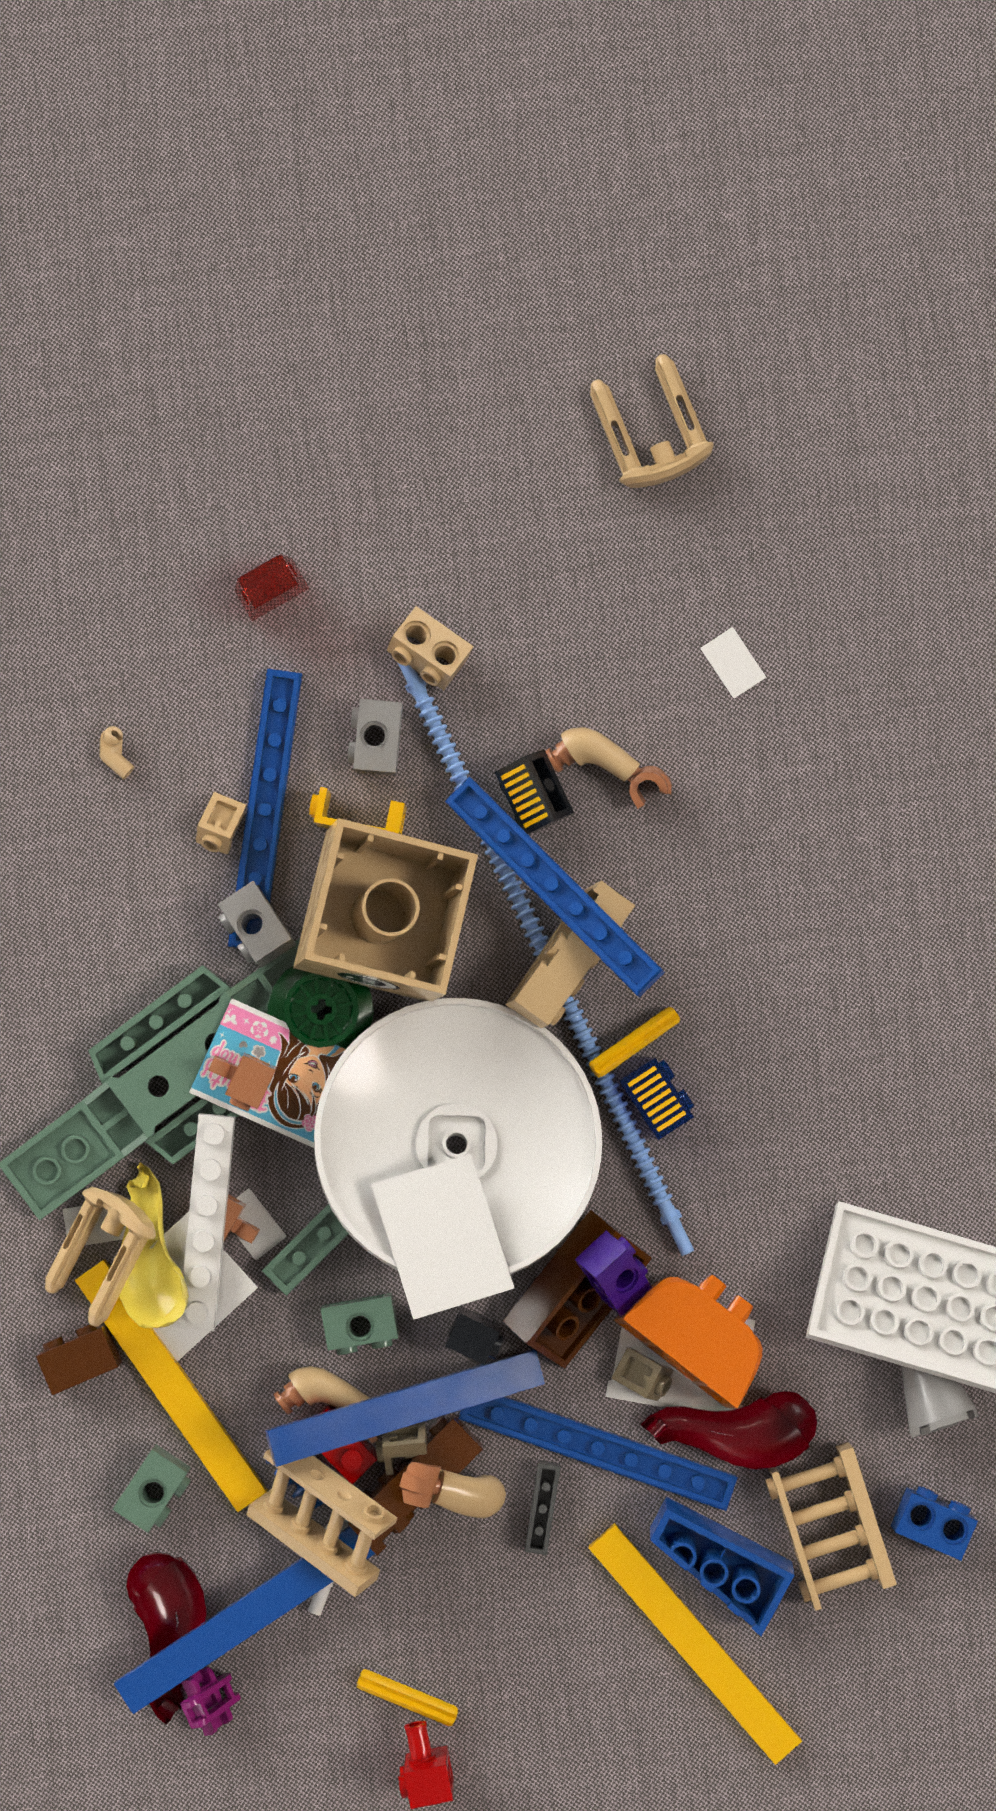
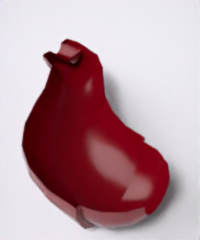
M782 1391L773 1393L767 1398L760 1397L748 1406L734 1410L712 1411L685 1406L666 1407L650 1415L640 1425L649 1431L660 1445L677 1441L699 1448L735 1466L764 1469L777 1467L794 1460L810 1447L809 1443L815 1436L817 1419L815 1410L801 1395L795 1392Z
M154 1552L141 1557L130 1569L126 1588L129 1599L134 1604V1611L144 1623L149 1639L150 1658L205 1622L206 1605L203 1588L194 1570L182 1556L175 1558L168 1553ZM176 1612H177V1617H178V1621H179L178 1627H177V1620H176ZM182 1683L150 1703L157 1718L165 1725L171 1721L176 1711L182 1709L180 1705L184 1701L181 1692Z

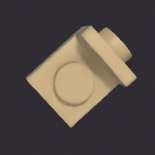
M214 792L197 826L196 842L208 851L228 854L231 849L232 839L245 814L246 804Z

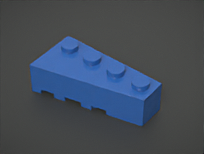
M667 1496L650 1526V1540L685 1571L688 1570L700 1581L704 1588L710 1593L713 1592L727 1605V1608L738 1617L743 1618L762 1637L795 1576L791 1560Z

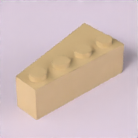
M599 881L584 890L620 927H622L623 922L635 907L633 903L603 881ZM561 921L505 1005L540 1028H544L549 1024L554 1026L566 1010L563 1007L564 1003L570 996L574 997L584 984L585 980L583 977L590 968L592 969L598 963L600 958Z

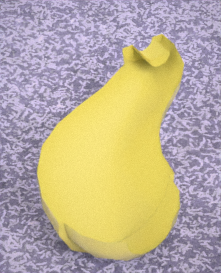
M140 1162L137 1166L138 1176L133 1180H129L126 1187L131 1201L140 1207L153 1222L156 1237L155 1239L147 1240L119 1297L127 1314L140 1327L162 1328L172 1325L180 1319L188 1305L189 1295L184 1276L180 1268L170 1258L166 1248L163 1225V1199L160 1183L151 1169ZM127 1227L124 1232L122 1243L129 1231Z

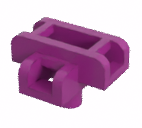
M206 1666L181 1682L188 1698L180 1703L191 1729L202 1728L205 1736L213 1735L220 1726L228 1724L233 1720L230 1707L238 1702L241 1696L239 1692H233L229 1683L233 1679L230 1673H222L215 1677L213 1670ZM221 1687L226 1695L223 1699L219 1692Z

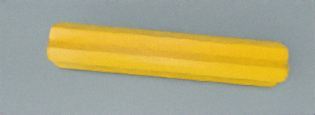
M672 1007L665 1008L589 1062L591 1071L598 1078L605 1076L680 1022L679 1015Z
M363 1669L358 1678L357 1688L447 1726H452L456 1720L458 1708L450 1703L367 1669Z

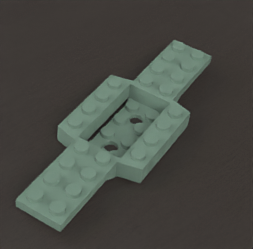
M300 938L295 941L297 945L264 967H260L233 987L228 985L208 967L202 965L88 1050L102 1085L0 1161V1168L39 1221L145 1142L170 1163L175 1164L195 1149L198 1114L235 1116L236 1118L240 1116L202 1098L155 1133V1128L158 1124L196 1097V1095L189 1093L208 1052L206 1039L210 1034L217 1032L231 999H235L268 1014V1003L272 988L282 974L294 966ZM217 1000H219V1004H217L215 1007L210 1009L208 1012H206L204 1015H202L200 1018H198L196 1021H194L192 1024H190L188 1027H186L184 1030H182L180 1033H178L176 1036H174L172 1039H170L168 1042H166L164 1045H162L160 1048H158L156 1051H154L152 1054H150L148 1057H146L144 1060H142L140 1063H138L124 1075H122L119 1078L116 1077L118 1074H120L122 1071H124L126 1068H128L130 1065H132L134 1062H136L138 1059H140L142 1056H144L146 1053H148L150 1050H152L154 1047H156L158 1044H160L162 1041H164L166 1038H168L170 1035H172L174 1032H176L178 1029H180L182 1026H184L198 1014H200L213 1003H215ZM318 1000L317 1006L311 1007V1012L317 1014L325 1008V1001ZM155 1076H163L169 1083L168 1092L162 1097H156L149 1091V1082Z

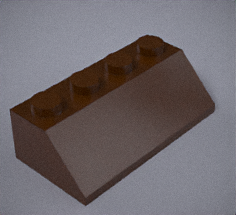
M592 1210L578 1224L577 1228L562 1247L557 1250L554 1257L535 1278L531 1286L503 1320L526 1344L564 1369L612 1310L599 1297L575 1259L605 1231H608L617 1240L621 1236L625 1238L636 1251L633 1257H636L645 1267L652 1259L650 1255Z

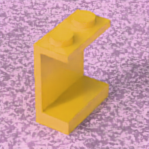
M320 787L319 795H312L309 815L314 818V823L318 827L329 829L337 819L327 817L331 792L328 788ZM391 800L386 828H375L402 834L407 811L406 804Z

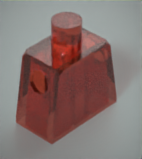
M280 554L239 577L234 591L251 621H254L310 588L291 557Z

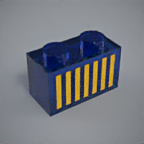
M652 1057L618 1079V1081L655 1138L660 1140L692 1119L694 1116L690 1109L695 1106L684 1089L677 1092L670 1080L675 1078V1075L666 1061L663 1059L658 1063L657 1059Z

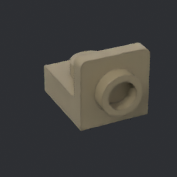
M627 1347L611 1379L646 1399L658 1401L660 1397L665 1396L672 1384L671 1375L674 1370L668 1366L661 1365L631 1347Z
M425 1422L382 1434V1441H376L378 1463H385L386 1475H394V1458H412L417 1455L427 1454Z

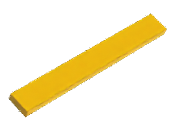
M106 1259L74 1280L91 1304L111 1267ZM118 1297L108 1319L104 1322L233 1507L237 1512L241 1511L265 1494L268 1489L153 1328L140 1327L127 1314L120 1297Z
M615 1523L588 1546L589 1550L775 1765L802 1742L798 1734Z

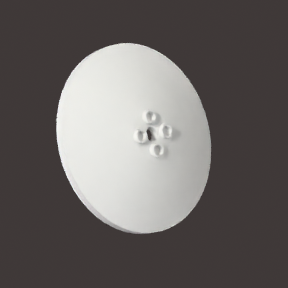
M442 998L406 1006L385 1016L361 1033L347 1047L333 1067L320 1096L315 1120L314 1154L323 1192L341 1225L368 1253L396 1270L398 1269L371 1184L471 1154L511 1275L535 1263L555 1248L572 1230L584 1212L598 1178L602 1154V1129L598 1105L584 1071L570 1051L545 1027H538L513 1009L497 1003L468 998ZM452 1136L461 1137L466 1143V1150L460 1154L451 1153L446 1146L448 1138Z

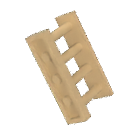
M849 1442L835 1446L838 1456L833 1458V1462L780 1478L776 1467L768 1468L771 1478L765 1479L771 1500L778 1498L804 1579L798 1582L804 1603L811 1601L815 1611L822 1609L818 1594L871 1578L872 1581L878 1579L883 1589L897 1585L854 1448ZM837 1475L839 1479L845 1477L849 1490L843 1492L844 1496L791 1512L785 1492ZM845 1510H849L850 1513L856 1511L860 1524L854 1526L855 1530L802 1546L796 1526ZM860 1544L861 1547L867 1545L871 1558L865 1560L866 1564L813 1581L807 1560Z
M269 1449L264 1453L263 1458L274 1465ZM314 1456L276 1467L278 1470L272 1489L252 1502L248 1507L246 1515L354 1597L358 1596L378 1579L380 1572L379 1568L366 1559L372 1540H375L393 1526L397 1521V1517ZM290 1478L305 1488L299 1509L284 1498ZM317 1498L332 1508L327 1529L311 1518ZM345 1519L360 1529L354 1550L338 1539Z

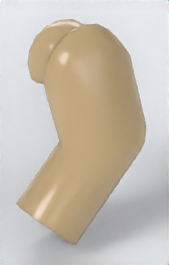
M111 726L106 728L100 736L99 755L100 759L124 780L131 774L135 766L122 756V731L118 727Z

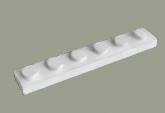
M198 1114L183 1269L189 1299L185 1312L178 1320V1328L204 1331L215 1330L235 1116Z

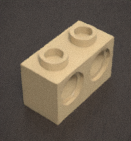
M416 606L392 636L387 651L391 653L394 660L399 664L411 666L426 683L431 686H437L444 691L465 664L474 646ZM407 637L416 638L420 642V644L415 645L410 643L407 640ZM436 658L446 659L449 665L440 664Z

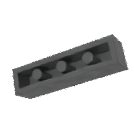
M538 1460L524 1547L525 1552L547 1555L561 1468L560 1463Z

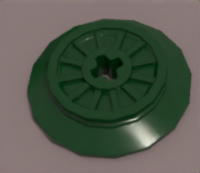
M293 966L287 969L273 986L268 1003V1015L284 1021L292 1035L303 1044L317 1048L337 1045L347 1049L361 1033L371 1026L374 1015L372 996L368 987L295 969ZM318 1000L325 1001V1007L331 1008V1014H325L324 1020H318L317 1014L311 1012V1007L317 1006Z

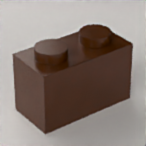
M87 1324L76 1329L77 1336L64 1342L63 1337L60 1336L42 1344L44 1351L36 1355V1358L52 1396L118 1368L123 1363L110 1331L105 1324L100 1327Z

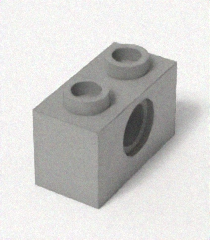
M360 699L359 707L352 708L351 728H357L356 742H349L347 762L354 763L353 769L355 772L397 776L403 713L402 702ZM372 728H379L385 733L384 741L378 746H370L365 742V735Z
M254 881L218 903L223 912L218 918L229 934L237 933L242 941L237 947L248 963L254 960L262 968L297 945L260 887ZM255 918L262 919L261 930L256 934H247L246 927L249 921Z

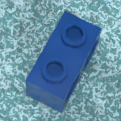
M918 1486L917 1491L906 1487L890 1525L895 1533L962 1561L978 1522L973 1515L969 1514L971 1508L955 1500H951L949 1505L937 1500V1493L922 1486ZM918 1505L926 1506L927 1515L923 1520H911L910 1515L914 1507ZM952 1519L959 1520V1530L953 1535H945L943 1532L945 1523Z

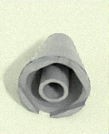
M901 1366L908 1428L912 1439L921 1434L922 1436L960 1424V1421L971 1420L979 1416L977 1408L961 1383Z

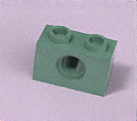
M392 1293L323 1304L320 1308L327 1350L336 1349L337 1355L357 1352L358 1345L370 1343L372 1349L393 1345L392 1339H398L399 1337ZM356 1316H364L369 1320L371 1329L367 1333L358 1334L352 1329L351 1320Z
M155 1444L112 1510L147 1533L153 1525L160 1528L171 1512V1509L166 1505L173 1494L180 1498L189 1485L191 1479L186 1477L191 1467ZM150 1482L159 1483L163 1487L164 1496L152 1498L146 1491V1485Z

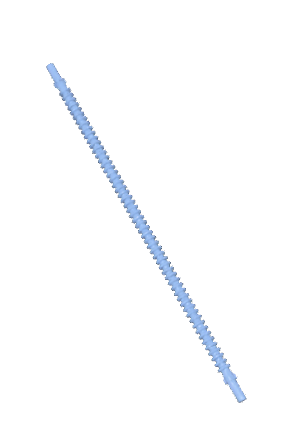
M398 663L407 682L405 688L415 698L417 703L414 707L416 709L420 708L421 713L419 717L425 718L426 722L423 723V726L429 727L430 731L427 734L434 737L432 744L438 746L439 749L436 753L442 754L443 759H441V763L447 764L445 772L451 773L452 777L449 780L456 783L454 790H456L467 779L469 770H464L462 766L465 762L458 759L461 753L454 751L456 743H451L449 739L452 735L445 732L447 725H442L440 720L443 719V716L436 713L439 707L432 705L434 697H429L426 689L427 683L419 677L418 673L411 666H404ZM482 841L480 845L487 848L485 855L491 856L489 864H494L496 867L493 872L500 875L498 882L504 883L505 887L502 888V891H507L509 894L507 901L513 902L511 910L517 911L518 914L515 918L521 919L522 924L520 928L526 929L527 933L524 934V937L531 939L529 947H534L535 952L533 955L538 956L549 937L547 935L543 936L542 931L544 927L538 926L537 922L540 918L533 916L535 908L529 907L531 899L524 897L526 890H521L520 885L522 881L516 880L515 876L517 874ZM570 996L563 1005L566 1009L564 1020L570 1021L571 1025L568 1029L575 1031L573 1039L579 1040L580 1043L577 1047L584 1050L582 1057H587L590 1062L600 1055L601 1046L595 1045L597 1037H592L590 1032L593 1029L586 1026L588 1019H583L581 1014L584 1010L577 1007L579 1000H574ZM607 1073L603 1077H597L595 1085L601 1086L602 1089L599 1093L606 1096L604 1103H609L611 1107L608 1109V1112L614 1113L613 1122L619 1123L617 1131L623 1132L624 1136L621 1139L628 1142L626 1150L632 1151L633 1154L630 1158L636 1159L637 1164H635V1168L641 1169L639 1177H644L646 1180L644 1187L650 1188L648 1196H653L655 1199L652 1204L654 1206L657 1205L660 1210L662 1225L668 1226L681 1256L694 1251V1248L679 1219L682 1215L671 1203L672 1194L666 1193L668 1185L661 1183L664 1177L657 1174L659 1167L652 1164L655 1158L649 1157L648 1152L650 1148H645L643 1145L646 1139L639 1137L641 1129H636L634 1125L637 1121L630 1118L632 1111H627L626 1109L628 1102L622 1101L621 1097L624 1094L617 1091L619 1083H614L612 1080L615 1075Z

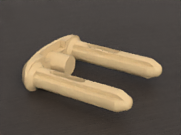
M660 354L656 358L655 371L687 450L675 456L669 441L658 443L650 448L656 463L654 465L641 466L609 386L599 379L591 383V399L622 472V477L619 481L630 488L653 486L673 480L704 462L713 450L714 444L713 442H708L705 438L674 361L666 354ZM678 400L682 402L693 430L688 429L677 403ZM612 426L617 427L628 453L627 456L623 455Z
M90 1187L82 1192L85 1201L46 1276L45 1289L48 1293L55 1294L64 1287L103 1208H105L108 1213L100 1227L102 1230L117 1237L120 1236L125 1226L129 1231L89 1308L88 1322L90 1325L97 1327L108 1319L147 1240L155 1239L156 1231L150 1218L134 1202L122 1195Z

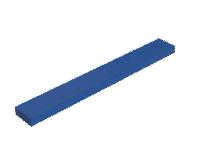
M267 668L236 891L254 881L260 887L269 903H271L303 674ZM255 918L249 921L246 927L247 934L258 933L262 928V919ZM233 932L229 934L228 947L238 948L237 945L242 943L237 933Z
M470 776L445 800L469 827L639 998L665 973Z
M531 1349L485 1363V1365L475 1366L265 1430L273 1464L278 1467L541 1386L545 1382L537 1351Z
M507 1396L460 1410L458 1419L724 1511H727L738 1478L737 1475Z
M349 1526L340 1532L338 1539L354 1550L358 1535ZM369 1549L366 1559L375 1554L371 1549ZM300 1558L114 1682V1686L132 1714H134L332 1583L333 1580L304 1558Z

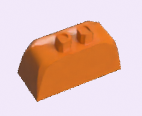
M709 1275L699 1286L679 1277L663 1278L651 1285L652 1288L622 1317L618 1315L614 1319L626 1331L727 1408L737 1409L757 1373L762 1359L763 1348L761 1342L750 1327L745 1324L753 1306L744 1298L736 1295L727 1308L723 1307L716 1300L727 1286L714 1275Z

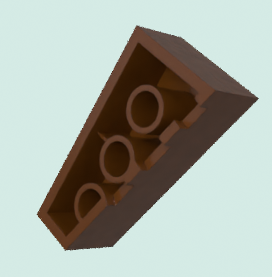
M454 1413L448 1419L441 1416L428 1429L431 1435L427 1438V1454L405 1458L396 1469L394 1467V1475H386L385 1469L376 1479L380 1484L371 1493L366 1489L363 1491V1493L397 1517V1521L393 1526L375 1540H372L370 1549L377 1556L387 1547L384 1544L385 1538L391 1532L400 1534L410 1524L411 1519L415 1516L413 1511L418 1508L403 1502L402 1488L399 1487L403 1472H406L408 1464L419 1462L441 1466V1470L459 1474L483 1450V1444ZM348 1521V1525L359 1536L360 1529Z

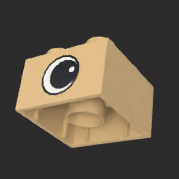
M338 818L325 833L293 968L422 1001H434L446 995L478 854Z

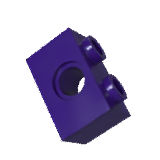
M605 1231L575 1261L599 1297L622 1317L652 1286L645 1277L648 1270L636 1257H633L636 1251L631 1244L622 1236L617 1240L608 1231Z

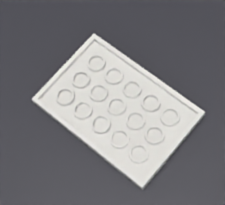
M838 1201L835 1205L806 1338L996 1393V1247Z

